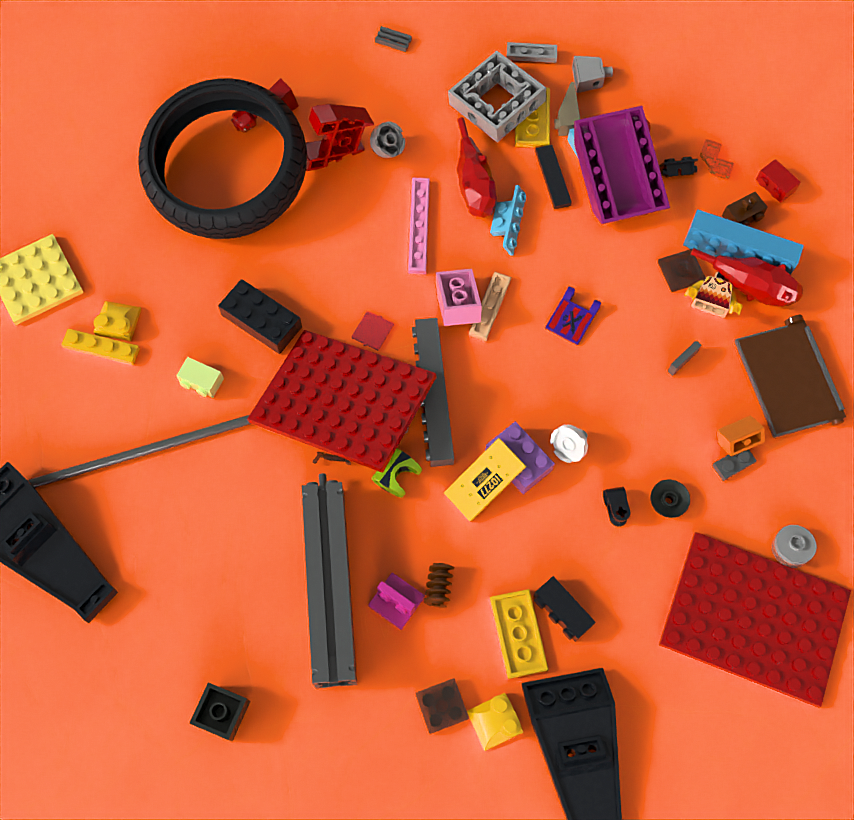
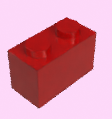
M776 159L761 169L756 178L759 185L764 187L780 203L791 196L801 183Z

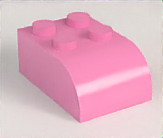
M473 270L436 272L437 295L444 326L481 322L482 305Z

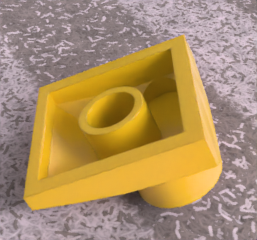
M105 301L100 314L94 319V334L131 341L141 307Z
M505 693L467 710V714L484 751L523 733L519 719Z

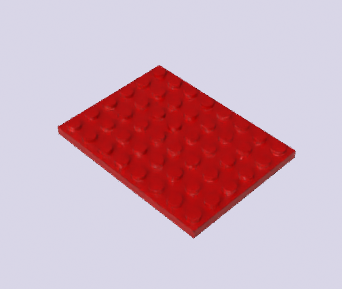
M304 330L247 419L251 424L383 473L437 376L434 372Z
M695 532L659 646L819 708L822 706L851 590Z

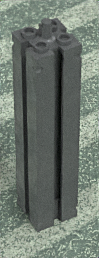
M325 473L318 475L319 486L317 482H308L306 485H301L312 684L316 689L357 685L345 495L342 482L337 480L327 481Z

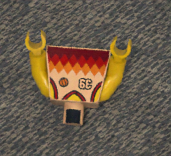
M716 272L714 277L707 276L705 281L700 280L688 287L684 294L685 297H692L691 307L722 318L726 316L728 311L730 314L736 312L740 315L743 307L737 301L735 292L732 290V284L726 282V278L719 272Z

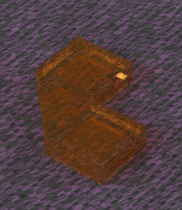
M705 139L700 153L701 159L707 164L711 175L728 180L734 163L718 158L722 146L721 143Z

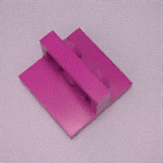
M392 572L385 583L381 581L378 585V592L368 604V607L402 630L425 598V595Z

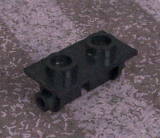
M691 156L683 157L680 161H675V158L665 159L659 165V167H664L661 170V174L665 177L679 176L678 169H680L681 176L694 175L698 170L694 163L698 159H692Z

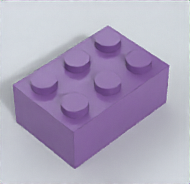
M516 421L486 444L485 451L498 438H501L527 466L512 481L523 495L547 476L555 465Z

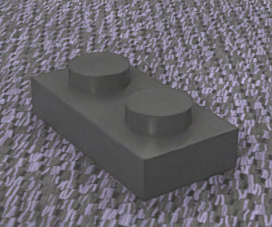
M748 449L732 457L727 455L713 463L712 466L722 481H725L751 466L757 460Z

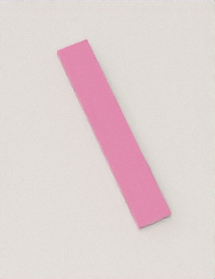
M412 178L408 274L426 275L430 178Z

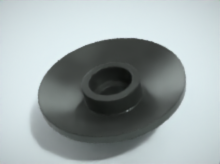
M667 479L658 482L653 487L650 501L658 514L667 518H676L683 515L689 508L690 495L683 484L676 480ZM670 498L672 503H667L665 499Z

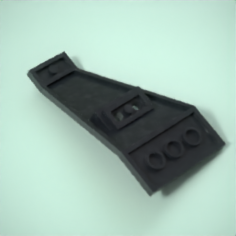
M7 462L0 468V563L68 605L84 621L90 623L114 598L118 591L106 580L34 486L11 463Z
M597 668L521 683L531 724L566 820H622L616 709L604 669Z

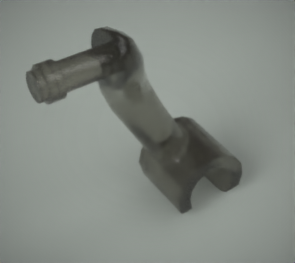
M319 451L312 461L316 464L321 457L329 461L345 462L346 465H351V462L345 458Z

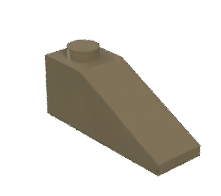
M574 82L570 83L558 111L557 119H554V128L558 130V136H568L569 129L574 128V121L580 120Z

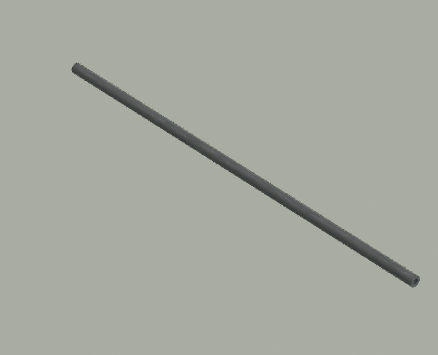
M249 415L35 477L28 481L34 488L250 425L251 423L247 419Z

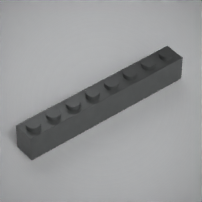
M415 319V326L412 327V337L416 338L417 341L414 344V354L418 355L419 359L415 361L416 367L434 372L437 376L420 406L424 407L425 413H421L422 425L426 424L427 430L423 431L424 443H428L429 448L425 449L426 461H430L431 467L454 465L438 319Z

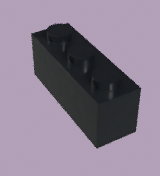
M554 576L533 595L535 603L541 609H546L550 620L554 624L558 623L563 628L562 632L569 640L573 639L576 642L596 623Z

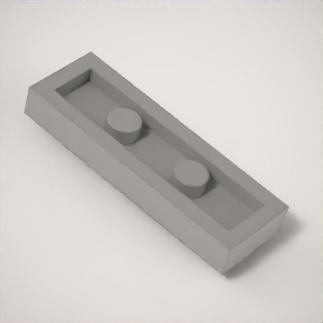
M507 42L506 58L514 61L556 63L557 45Z

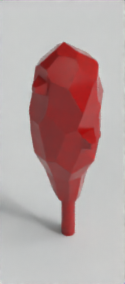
M463 117L457 119L462 136L460 141V158L457 165L459 186L469 213L476 217L485 218L493 214L496 206V185L487 162V156L482 155L473 139L469 137Z
M695 248L691 251L690 255L711 263L713 268L727 278L733 287L747 295V301L749 302L756 299L765 305L784 307L798 302L803 295L802 285L786 272L784 264L777 267L755 257L733 258L722 255L714 257Z

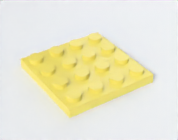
M53 234L0 258V297L15 325L84 293Z

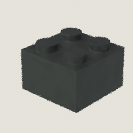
M208 682L189 724L233 742L251 701Z

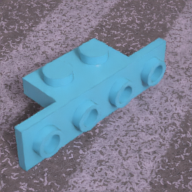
M515 185L511 201L496 203L490 230L492 236L505 235L503 248L510 256L514 255V250L517 246V236L520 231L524 203L526 202V194L519 185Z

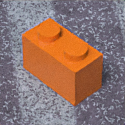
M751 415L717 429L718 444L731 457L765 442L764 427Z

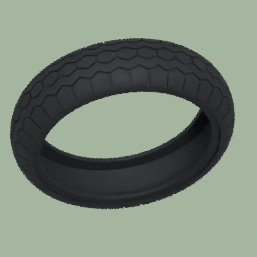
M218 78L205 80L178 91L168 98L153 114L140 142L138 156L139 173L143 188L150 202L166 220L179 229L196 236L211 239L237 238L265 228L290 207L298 195L306 173V141L302 128L292 110L273 92L258 84L240 79ZM219 111H247L265 119L279 131L284 139V152L279 170L271 183L251 200L225 209H204L181 201L167 189L165 162L168 151L180 132L193 121L207 114Z

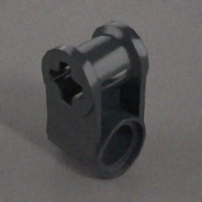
M622 486L603 490V499L610 522L617 527L624 526L631 514L625 488Z

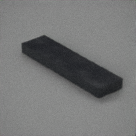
M553 145L535 148L554 210L571 206L572 202Z

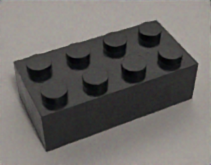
M240 279L218 305L220 313L224 318L279 355L302 328L299 316L243 279Z

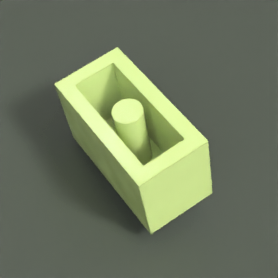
M189 357L186 358L176 375L182 387L186 389L192 388L199 395L212 398L224 380L220 371Z

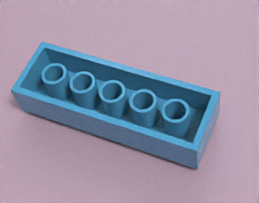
M698 209L683 243V246L691 250L695 248L715 257L718 255L733 258L755 257L777 267L784 264L786 272L790 275L798 265L804 247L802 244Z

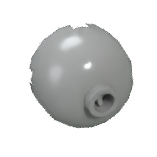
M391 121L383 122L376 126L370 135L372 150L383 158H392L401 154L406 142L401 133L403 132L402 129Z

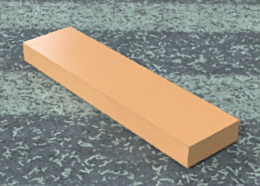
M494 272L481 303V322L472 324L469 336L487 341L512 277Z

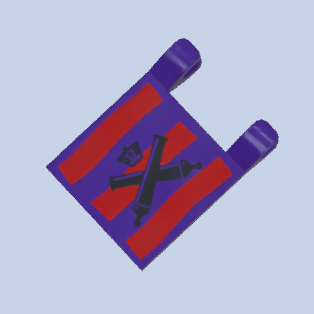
M569 286L545 328L578 345L600 309L601 302L594 300L590 310H587L570 301L575 289Z

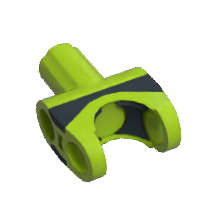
M397 448L384 472L376 471L371 479L385 491L403 498L406 492L396 481L397 475L402 472H413L419 475L422 472V468L408 454Z

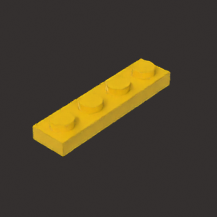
M67 329L61 346L66 349L134 365L140 350L137 345L72 329Z

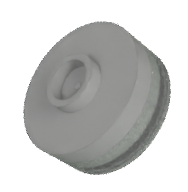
M788 525L776 534L771 547L773 555L781 564L791 568H799L806 565L816 553L817 544L814 536L806 528L799 525Z

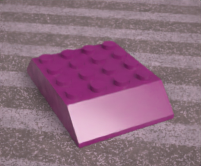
M643 106L574 121L575 149L592 212L601 225L670 208Z

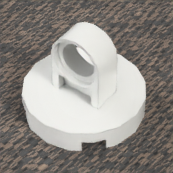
M564 424L555 429L551 434L550 443L555 448L553 452L564 462L580 461L587 453L588 435L582 429Z

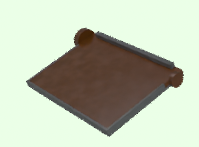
M801 314L785 320L786 326L735 339V345L773 438L827 423H832L835 426L844 422L843 419L846 418L843 410L845 408L812 332Z

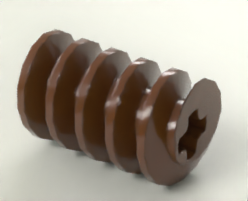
M433 563V565L429 566L431 573L427 577L430 581L426 583L429 589L425 590V595L428 596L424 598L425 604L433 607L447 608L443 603L449 602L450 599L445 597V594H450L451 591L446 589V586H452V583L447 581V578H453V574L448 573V570H454V566L445 563Z

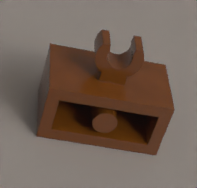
M755 191L726 206L722 217L749 226L753 221L758 222L763 219L768 207Z

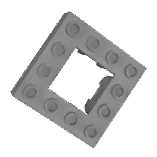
M495 51L448 90L449 105L493 140L499 142L546 101V87L500 52ZM498 83L514 97L506 104L503 103L502 107L494 113L493 106L485 103L480 98Z

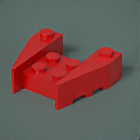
M335 104L312 107L309 121L317 136L323 135V138L319 141L306 142V171L327 167V163L333 160L337 163L342 160L343 156L351 153L356 155L365 151L360 141L365 127L374 125L366 108Z

